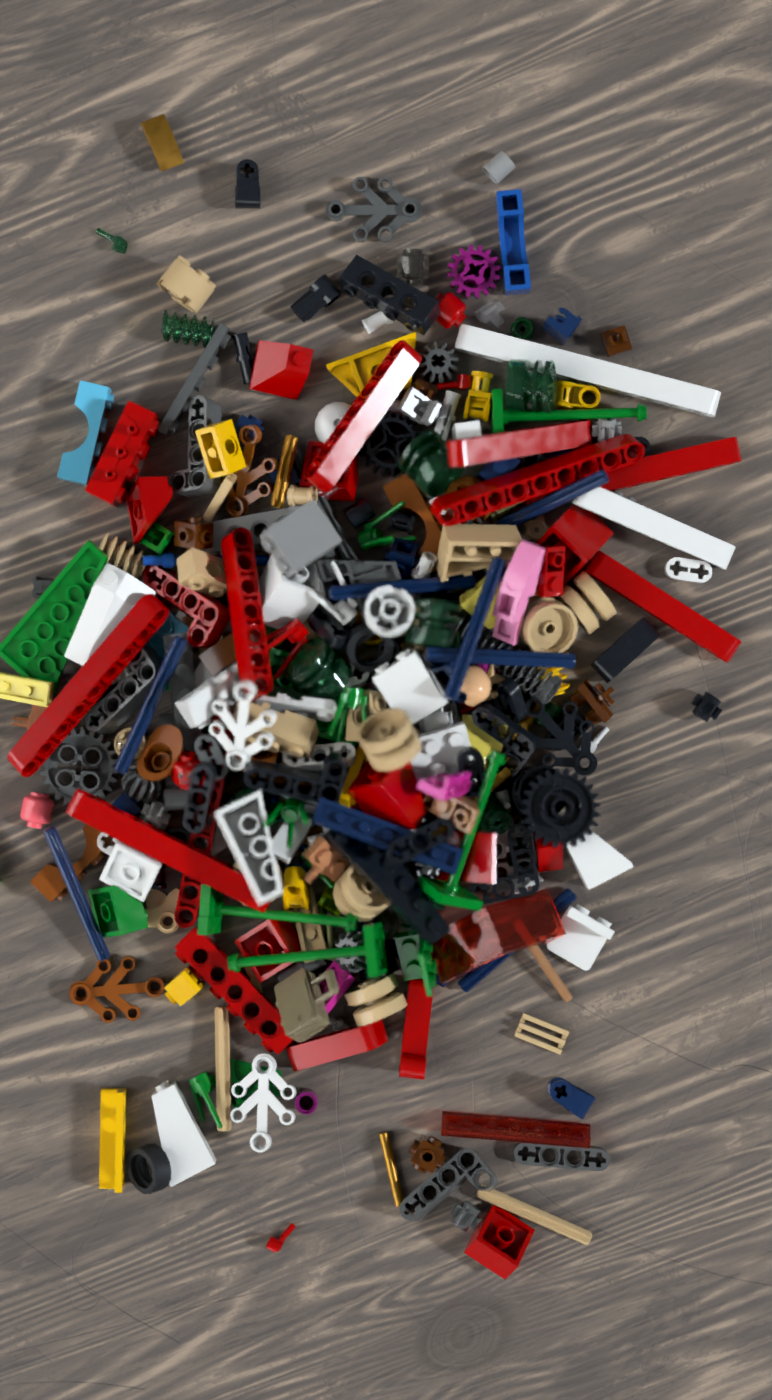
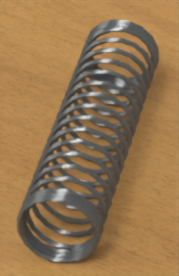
M465 609L459 610L452 617L445 630V634L453 638L454 641H459L461 646V640L465 637V631L470 621L467 623L470 613ZM484 627V628L482 629L480 636L482 635V633H483L484 631H485V633H484L483 636L480 638V640L478 641L477 645H478V644L483 640V638L486 636V634H487V632H488V630H489L487 627ZM463 629L460 638L455 639V636ZM493 631L485 638L480 649H485L492 641L493 637L491 635H493ZM495 638L488 649L492 648L494 650L501 640L498 639L497 641V638ZM503 641L497 650H500L502 646L501 650H504L508 643ZM510 645L506 650H513L514 645ZM500 665L494 666V668H497V671L499 673L504 672L505 677L510 676V678H512L513 674L521 666H514L512 672L508 675H506V670L511 665H506L505 668L501 671L499 670ZM523 666L514 681H517L519 686L523 685L524 691L529 690L530 695L536 694V699L541 703H548L559 690L562 678L558 675L552 677L553 672L550 671L540 683L537 691L531 693L532 688L544 675L546 667H543L537 673L531 686L525 689L526 683L532 678L539 667L535 668L533 666L524 682L519 684V679L530 667Z

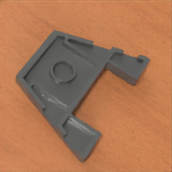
M317 560L323 583L337 579L330 564L331 561H335L343 577L349 576L351 584L402 580L396 561ZM368 597L356 598L364 623L366 622L364 608ZM354 627L349 628V629H346V630L348 631V633H350V631H351ZM367 634L359 638L355 648L375 634Z

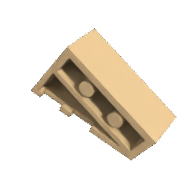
M484 524L443 526L437 553L438 559L435 563L440 581H449L448 577L463 574L464 577L472 575V571L484 568L488 571L494 557L505 560V566H509L515 551L522 541L517 526Z
M239 701L237 702V705L233 713V717L236 721L238 716ZM250 702L248 724L260 718L263 711L269 709L271 704L263 702L262 706ZM285 710L284 714L274 711L277 715L274 724L269 727L265 726L245 740V746L256 742L262 732H270L274 737V742L266 750L274 753L278 751L286 752L296 758H302V756L310 758L319 729L316 720ZM265 715L267 720L272 721L270 716ZM262 738L265 743H269L267 738Z

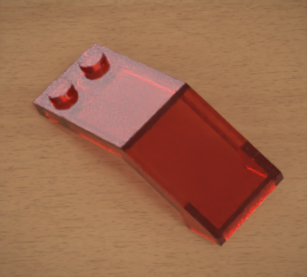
M543 889L529 896L509 899L486 906L480 911H476L448 925L451 931L432 944L433 952H431V957L436 960L441 983L446 984L498 957L534 945L547 944L566 935L549 890Z

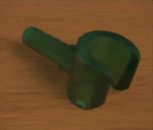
M100 228L96 230L97 234L113 242V251L122 254L126 253L128 243L124 238L111 235Z

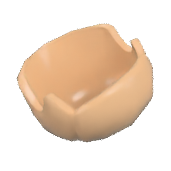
M469 666L460 691L467 695L465 704L472 707L488 698L492 686L489 676L478 666Z

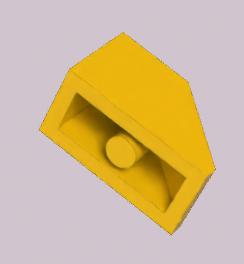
M187 966L164 987L167 991L165 996L174 1005L178 1003L182 1006L202 989L204 983Z

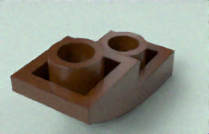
M233 633L199 655L211 676L218 674L237 661Z

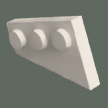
M277 693V697L263 696L255 700L260 706H262L263 702L271 704L269 709L283 714L285 710L307 718L318 719L324 722H330L331 719H334L338 708L334 700L303 696L299 701L283 693Z

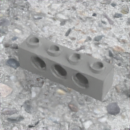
M303 505L210 522L214 523V552L222 555V538L238 527H244L250 531L253 538L254 551L259 550V545H262V539L255 536V528L258 525H265L269 528Z

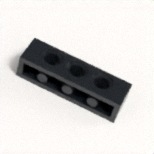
M357 254L340 276L342 290L346 295L352 298H359L367 307L380 310L388 319L401 322L413 333L418 332L425 335L440 314L438 300ZM365 284H373L370 287H364ZM387 295H393L390 299L384 298ZM407 307H414V309L409 311L404 310Z

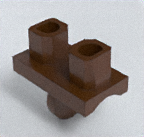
M586 679L570 697L578 708L585 702L591 705L593 709L584 716L586 720L591 721L594 725L601 721L605 723L614 715L608 707L614 703L609 695L614 691L612 686L605 690L598 683L593 688Z

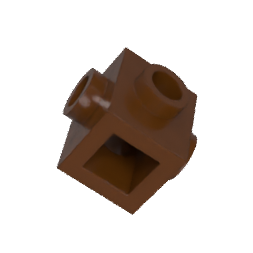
M189 516L188 520L175 521L174 546L187 548V551L192 547L201 551L202 549L212 548L214 523L205 522L203 517Z
M422 1135L419 1141L415 1139L409 1149V1153H411L410 1160L414 1163L412 1166L422 1173H426V1171L433 1173L435 1168L440 1169L446 1158L443 1155L445 1151L444 1146L441 1145L442 1142L431 1135L429 1137ZM424 1153H431V1160L423 1158Z

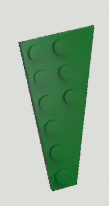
M88 540L0 644V657L21 676L54 682L53 696L68 661V658L64 656L91 590L109 557L91 540Z

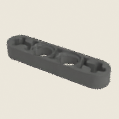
M524 1140L518 1142L513 1149L516 1161L523 1165L603 1171L610 1164V1156L604 1148L595 1146ZM523 1146H527L528 1151L536 1152L535 1147H540L538 1150L539 1160H535V1155L530 1154L526 1156V1159H522L518 1151L523 1150ZM547 1148H552L556 1151V1158L552 1161H545L542 1157L543 1151ZM572 1150H576L581 1154L579 1162L574 1164L567 1160V1155ZM589 1151V1157H596L597 1153H601L605 1161H601L600 1165H596L594 1160L587 1159L588 1165H584V1152Z

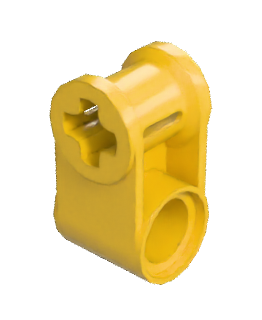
M555 381L557 388L552 407L561 409H595L598 406L600 392L596 387L568 381ZM564 390H566L565 400H563ZM587 392L593 393L596 401L593 404L584 403L582 400L583 394Z
M291 866L284 870L282 895L285 911H288L289 908L310 910V889L308 888L307 881L302 878L306 874L303 868Z

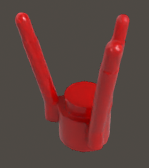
M298 618L294 621L291 620L285 626L266 636L267 641L275 638L267 644L268 650L285 638H288L292 644L296 641L298 642L274 675L275 679L281 676L300 648L308 642L305 636L310 632Z

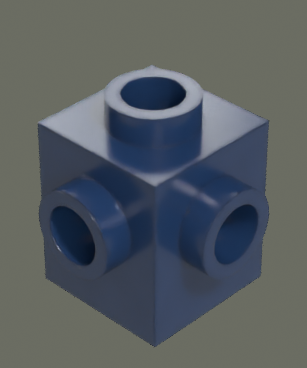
M395 538L391 551H386L384 561H396L401 579L403 580L411 578L412 570L417 567L420 558L416 557L419 543Z

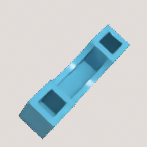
M80 380L74 405L86 415L89 431L86 440L79 448L63 453L57 476L60 480L87 486L96 468L94 466L95 459L100 457L102 453L103 443L100 442L102 433H106L109 419L105 418L107 408L111 409L114 402V394H111L112 390L110 387Z

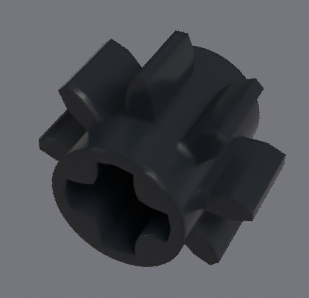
M705 692L703 696L697 694L691 702L695 706L692 713L705 722H708L710 718L716 720L722 712V709L718 707L721 701L708 692Z

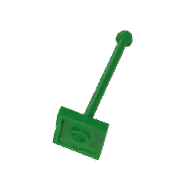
M492 389L490 396L491 434L504 432L503 424H508V421L637 417V422H642V420L647 419V406L641 403H637L636 408L508 411L503 409L502 389Z
M491 750L490 754L487 755L490 763L476 800L480 812L471 834L466 832L460 846L463 853L456 874H450L448 881L418 876L416 883L422 891L439 904L477 911L481 910L483 901L458 882L499 765H504L506 761L504 759L506 755L501 752Z
M201 884L197 935L207 936L221 933L223 915L345 927L346 932L356 931L358 927V916L353 915V913H348L347 917L267 909L264 913L251 907L224 905V893L206 884Z
M383 921L363 926L364 945L239 957L238 953H234L232 956H228V968L230 971L240 972L241 967L365 955L368 977H378L388 972Z

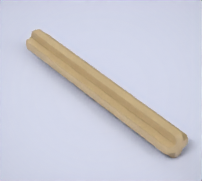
M216 1007L214 1009L216 1112L222 1123V1128L217 1126V1130L229 1131L232 1129L230 1118L229 1010L227 1007Z
M495 1189L490 1192L477 1191L478 1198L582 1244L588 1245L592 1239L591 1231Z

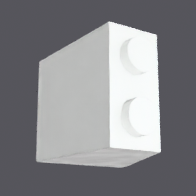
M271 554L259 580L264 625L279 629L296 618L304 623L319 604L309 594V590H313L322 598L325 597L323 581L317 561L288 578L285 573L278 569L276 559Z
M408 648L396 656L398 660L389 665L388 662H385L375 669L376 674H374L372 680L389 706L405 710L412 724L447 704L449 700L444 696L447 687L437 674L431 671V666L417 648L411 652Z
M593 831L592 835L584 834L586 841L580 842L576 839L577 846L572 847L568 843L566 848L584 886L589 890L634 867L632 862Z

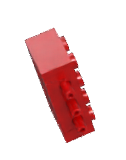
M128 400L84 491L116 508L119 503L123 504L129 493L126 488L130 481H135L140 470L137 468L140 459L145 460L150 450L148 443L151 437L155 438L158 434L157 429L160 426V419L156 413Z

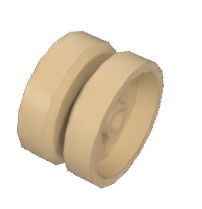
M582 571L573 578V584L579 594L571 586L565 585L563 586V595L557 597L560 602L573 611L577 618V624L590 635L599 627V621L593 612L605 621L609 620L617 612L601 588L585 571Z
M536 595L529 597L520 640L535 652L563 653L572 645L578 631L577 618L573 611L555 597L543 598Z
M389 708L379 711L368 717L357 731V739L375 770L391 771L401 768L411 762L421 750L422 741L413 728L408 714L403 709Z
M352 864L334 884V901L340 912L346 917L348 913H353V915L358 916V922L370 921L389 907L391 902L382 893L378 894L373 889L374 885L364 875L361 877L355 870L356 867Z
M394 972L385 976L368 979L344 993L348 1006L355 1007L365 1004L356 1009L352 1014L358 1027L381 1020L408 1005L403 993L394 992L388 994L395 990L399 984Z

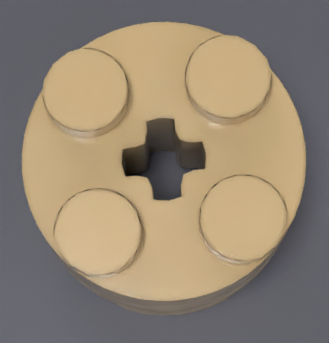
M179 255L159 279L157 285L165 293L169 290L172 299L192 313L194 311L197 314L214 292L216 285L209 280L210 277L200 269L195 271L190 267L191 264Z

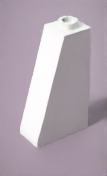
M167 1080L155 1087L156 1091L152 1094V1101L161 1147L170 1161L171 1180L169 1185L172 1187L215 1165L217 1159L176 1081L170 1084Z

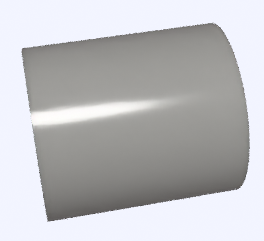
M500 151L482 167L485 174L495 184H498L516 168L513 161L503 151Z

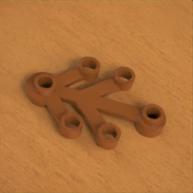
M254 424L242 427L239 433L240 440L245 444L243 457L246 467L234 472L237 475V488L235 490L232 486L227 494L226 510L234 518L248 515L250 504L261 497L272 495L274 491V485L270 481H264L258 484L256 490L246 495L249 484L266 473L277 471L279 467L278 460L270 457L264 459L261 465L251 471L255 445L260 442L262 437L260 428ZM252 430L254 431L255 438L251 436ZM269 461H270V462L272 463V465H273L272 469H270V468L268 467V462H269ZM264 485L268 488L267 493L263 490ZM238 501L241 504V510L237 506Z
M126 956L122 959L120 967L104 986L93 987L101 975L109 972L112 967L111 961L105 959L103 961L107 962L108 969L102 970L99 966L102 961H98L96 968L85 981H76L70 986L69 998L76 1005L82 1006L87 1004L100 1015L103 1022L111 1023L116 1018V1011L111 1007H104L95 998L105 996L125 1013L128 1020L135 1021L140 1017V1008L136 1005H130L120 995L146 992L151 997H158L165 990V982L162 978L153 976L146 982L118 984L128 971H132L136 967L135 958ZM126 959L132 960L133 966L131 968L125 967L124 961ZM154 981L158 982L160 989L153 990L151 983ZM79 988H83L86 991L84 997L78 996L77 990ZM129 1009H136L137 1016L131 1017L128 1013ZM104 1012H112V1019H106L104 1017Z

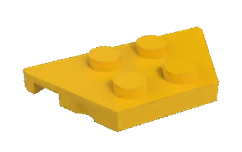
M416 333L407 334L326 364V368L348 390L358 397L397 342L405 340L415 349ZM412 376L402 390L411 387Z

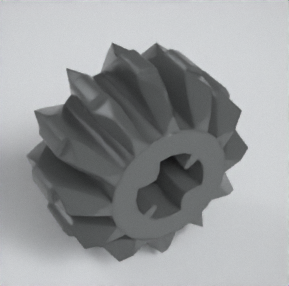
M436 341L432 344L433 350L425 345L423 349L426 354L419 353L425 362H421L417 367L419 369L426 368L421 373V376L424 378L431 374L429 378L430 383L434 382L435 376L438 377L439 383H443V375L448 380H451L453 376L449 371H458V367L453 365V363H457L459 357H450L455 352V349L450 348L446 352V342H443L441 349L438 348ZM433 358L437 360L442 358L444 360L442 362L443 367L438 365L432 366L434 363Z
M130 765L127 773L122 777L121 785L123 786V792L129 794V798H135L137 802L143 801L148 804L149 801L155 802L160 794H162L165 781L163 778L158 781L145 780L139 775L137 765Z
M352 930L351 932L339 934L340 940L335 941L334 944L337 948L364 945V932ZM365 955L342 957L335 960V963L341 964L342 970L351 973L367 969Z

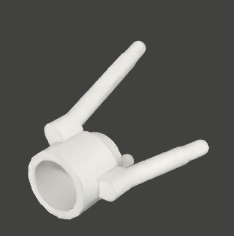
M331 561L330 564L340 585H346L335 561ZM309 590V594L330 611L342 625L347 624L358 613L355 609L358 603L353 598L347 599V602L341 599L334 605L326 597L322 598L313 590Z

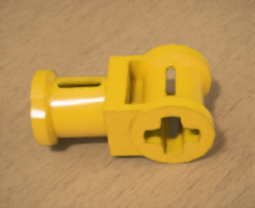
M472 371V388L468 391V397H466L463 419L471 417L488 422L491 404V393L488 392L490 379H493V374L483 371ZM480 380H482L481 390H479Z

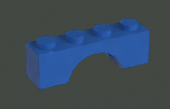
M522 190L497 191L495 202L505 296L528 294L531 290V282L525 247Z

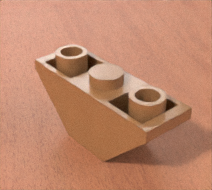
M421 791L429 812L440 818L450 820L455 827L467 834H471L480 812L474 798L464 794L463 796L441 801Z

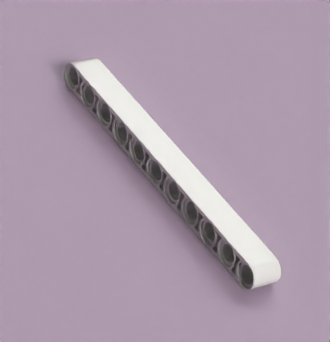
M465 324L460 325L454 347L455 350L707 417H715L721 392L707 387Z

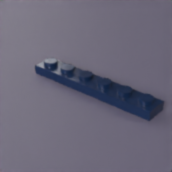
M322 797L319 800L311 822L384 850L392 842L414 832ZM417 835L413 838L415 847L419 849L426 847L427 841L425 837ZM404 841L407 844L405 848L397 850L394 847L393 853L401 856L405 851L410 850L407 841ZM443 843L412 860L455 875L463 850Z

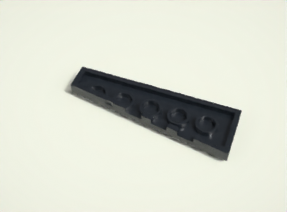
M329 830L323 835V838L344 859L347 858L356 867L355 870L361 877L364 875L374 885L373 889L378 894L382 893L391 902V907L405 919L429 946L451 931L403 864L395 866L387 861L385 856L386 850L333 830Z

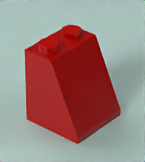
M573 504L535 544L541 547L565 546L564 586L607 542L614 532L596 514Z
M367 760L347 790L365 814L412 830L417 828L422 823V818L427 812L421 790L417 788L418 782L411 762L395 770L379 771L375 770L369 760Z

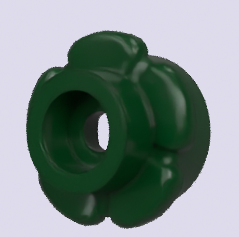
M519 317L515 320V323L511 324L510 331L516 338L530 340L534 335L533 329L535 326L531 320ZM521 327L525 328L524 332L520 330Z

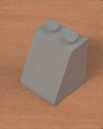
M314 499L278 521L260 535L263 547L267 552H271L276 559V566L288 578L322 558L342 542V539Z

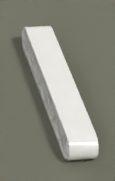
M597 487L575 498L572 503L725 570L736 548L725 541L601 487Z

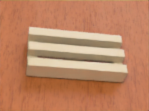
M231 473L226 476L202 516L203 520L207 522L212 521L236 481V474Z
M523 1012L514 1036L561 1055L569 1031ZM526 1020L561 1033L562 1036L558 1038L524 1023ZM524 1029L558 1043V1046H553L523 1034L521 1031Z

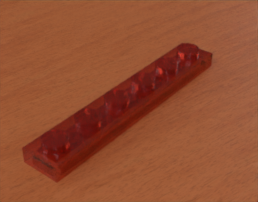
M442 1111L441 1136L590 1148V1124Z

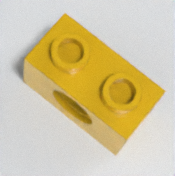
M232 419L212 423L195 430L210 479L229 475L246 467Z

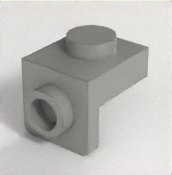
M408 387L397 409L418 424L431 425L438 418L442 403L432 401L415 388Z

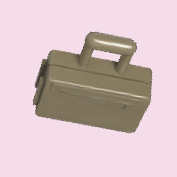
M301 968L274 986L277 999L276 1006L279 1007L282 1019L281 1026L284 1027L285 1034L301 1043L329 1025L330 1021L324 1001L339 992L335 972L332 969H327L317 977V975L307 969ZM326 979L329 991L322 995L319 983Z

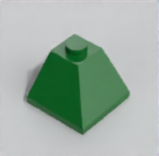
M113 885L88 890L95 920L103 938L125 935L149 928L147 923L148 915L143 908V904L117 886Z

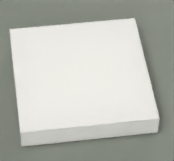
M118 840L99 880L110 886L115 885L130 896L144 902L163 862Z

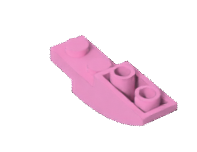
M522 540L504 575L495 601L492 615L496 616V622L492 637L511 645L518 644L528 599L530 596L535 595L545 552L544 547L526 540Z

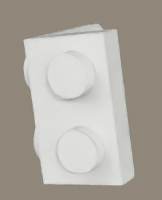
M577 904L576 907L569 905L546 946L551 952L587 971L593 965L606 940H610L615 931L610 928L612 923L600 916L597 920L590 917V911Z

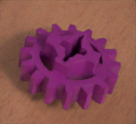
M471 244L466 252L462 247L459 249L460 256L452 255V260L455 263H448L447 268L453 270V272L448 273L447 278L454 279L450 283V287H458L457 295L465 292L466 299H469L470 295L474 294L475 299L478 300L480 293H483L486 297L489 295L488 288L495 290L496 285L493 281L500 280V276L495 273L499 272L501 267L494 266L498 258L497 256L489 257L490 249L484 253L482 252V245H479L477 250H473ZM472 256L480 257V258H482L483 260H482V261L474 260V259L472 258ZM462 261L464 271L457 275V268ZM471 267L474 270L480 269L478 277H475L474 274L468 275ZM490 269V278L486 283L483 274ZM465 284H473L476 288L467 287Z

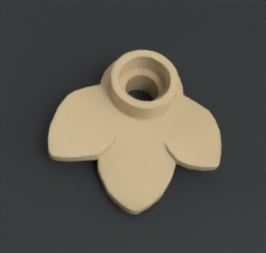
M178 888L173 889L168 895L160 890L150 889L146 897L147 908L145 909L148 915L147 923L149 928L157 927L161 932L167 934L173 933L179 928L175 921V910L179 895ZM166 916H170L173 919L172 925L168 926L164 923Z

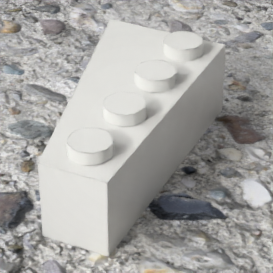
M259 790L215 811L214 814L258 907L280 897L283 893L269 827L263 825L267 815L263 804L262 792Z

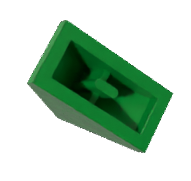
M155 522L140 542L162 555L168 551L173 543L174 533Z

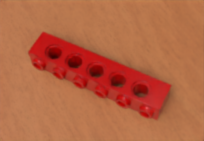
M196 925L174 946L177 950L175 955L184 964L188 962L194 968L192 972L201 982L206 980L212 986L209 989L211 993L219 1000L223 998L229 1004L227 1009L236 1018L239 1015L246 1022L244 1024L245 1028L252 1035L257 1033L263 1039L261 1044L268 1052L272 1053L274 1051L278 1055L294 1040L285 1034L284 1027L281 1026L282 1019L279 1009L264 993L262 994L251 983L241 969L240 972L229 970L228 956L208 935H197L198 925ZM197 949L205 950L208 955L207 960L204 962L197 961L194 957V952ZM214 967H221L224 970L225 977L223 979L217 980L212 976L211 971ZM232 985L240 986L242 995L240 997H232L229 994V987ZM256 1003L260 1009L259 1013L256 1015L248 1014L246 1005ZM273 1021L277 1026V1030L273 1033L266 1032L263 1029L264 1022Z

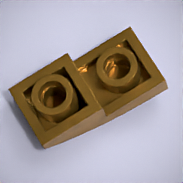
M164 114L140 122L148 145L153 151L159 171L162 172L184 163L173 132Z

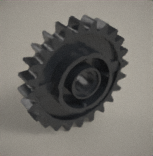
M558 768L553 769V774L548 770L544 771V778L536 775L535 780L537 783H528L531 791H523L522 793L527 797V800L520 801V804L526 808L519 813L526 815V819L522 821V824L530 825L526 832H535L533 840L542 838L543 846L551 842L552 849H555L560 843L561 848L566 849L568 843L572 847L577 846L576 839L580 842L586 841L584 834H593L590 826L595 827L598 825L593 818L601 815L595 811V808L601 806V804L594 802V798L598 796V793L592 794L590 792L594 785H585L587 777L578 779L577 771L570 776L568 768L564 769L562 774ZM557 802H561L565 806V813L563 815H559L555 811Z

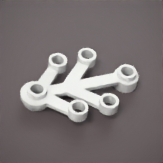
M249 680L240 681L234 688V696L239 701L237 721L229 712V703L225 698L218 697L211 706L212 711L218 714L223 721H213L209 727V732L218 739L227 751L225 755L226 763L233 770H243L250 763V756L262 749H268L274 742V737L270 732H262L256 742L245 747L247 737L265 726H272L277 719V715L273 710L266 709L260 715V718L248 724L250 701L256 694V687ZM243 686L248 688L250 692H246ZM217 703H220L223 706V709H220L217 706ZM265 715L270 716L272 721L267 720ZM226 725L235 736L234 743L225 733ZM214 726H218L221 731H217ZM262 738H267L269 743H265Z
M266 1053L257 1055L252 1062V1071L241 1082L235 1083L231 1088L234 1097H244L247 1094V1088L259 1078L258 1090L240 1107L233 1109L230 1113L231 1120L235 1123H240L246 1119L247 1113L258 1104L257 1132L250 1139L251 1148L256 1152L268 1150L272 1143L270 1135L267 1134L268 1105L279 1116V1120L283 1125L292 1124L296 1118L295 1113L292 1110H287L269 1090L270 1080L280 1090V1095L283 1099L290 1100L296 1096V1088L291 1084H287L276 1072L277 1063L275 1058ZM263 1061L269 1064V1068L266 1071L261 1068ZM238 1085L243 1087V1093L241 1095L237 1094L235 1091ZM287 1087L292 1090L290 1097L284 1094V1090ZM237 1110L242 1113L240 1120H237L234 1116ZM285 1113L291 1115L290 1122H286L283 1119ZM259 1137L265 1138L266 1144L264 1146L258 1144Z

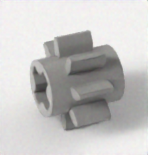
M616 418L592 420V437H597L598 442L621 435V420L616 421Z

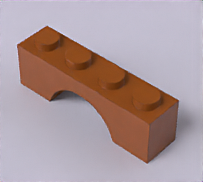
M408 472L383 485L382 489L392 507L401 501H405V505L399 509L415 513L420 517L425 526L426 538L423 546L417 552L419 558H421L424 551L426 553L427 551L432 552L437 556L443 525L438 520H434L430 513L431 504L428 497L422 498L419 492L422 486L416 475L411 477ZM434 565V567H433L431 573L437 571L435 565Z
M87 824L82 828L86 837L84 854L72 865L79 882L87 875L85 869L90 864L95 866L105 856L97 845V838L101 831ZM103 836L102 840L105 841L104 846L106 848L110 845L115 846L116 843L112 841L113 837ZM51 862L46 864L30 881L50 902H53L55 899L60 902L69 893L58 866Z

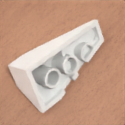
M106 563L91 590L64 656L83 666L134 605L144 595L151 593L155 596L156 592L129 573Z
M237 661L174 702L190 728L198 726L201 729L212 722L210 717L215 715L211 708L212 703L218 697L227 700L232 694L234 688L239 683ZM217 703V706L221 708L222 705L220 703Z

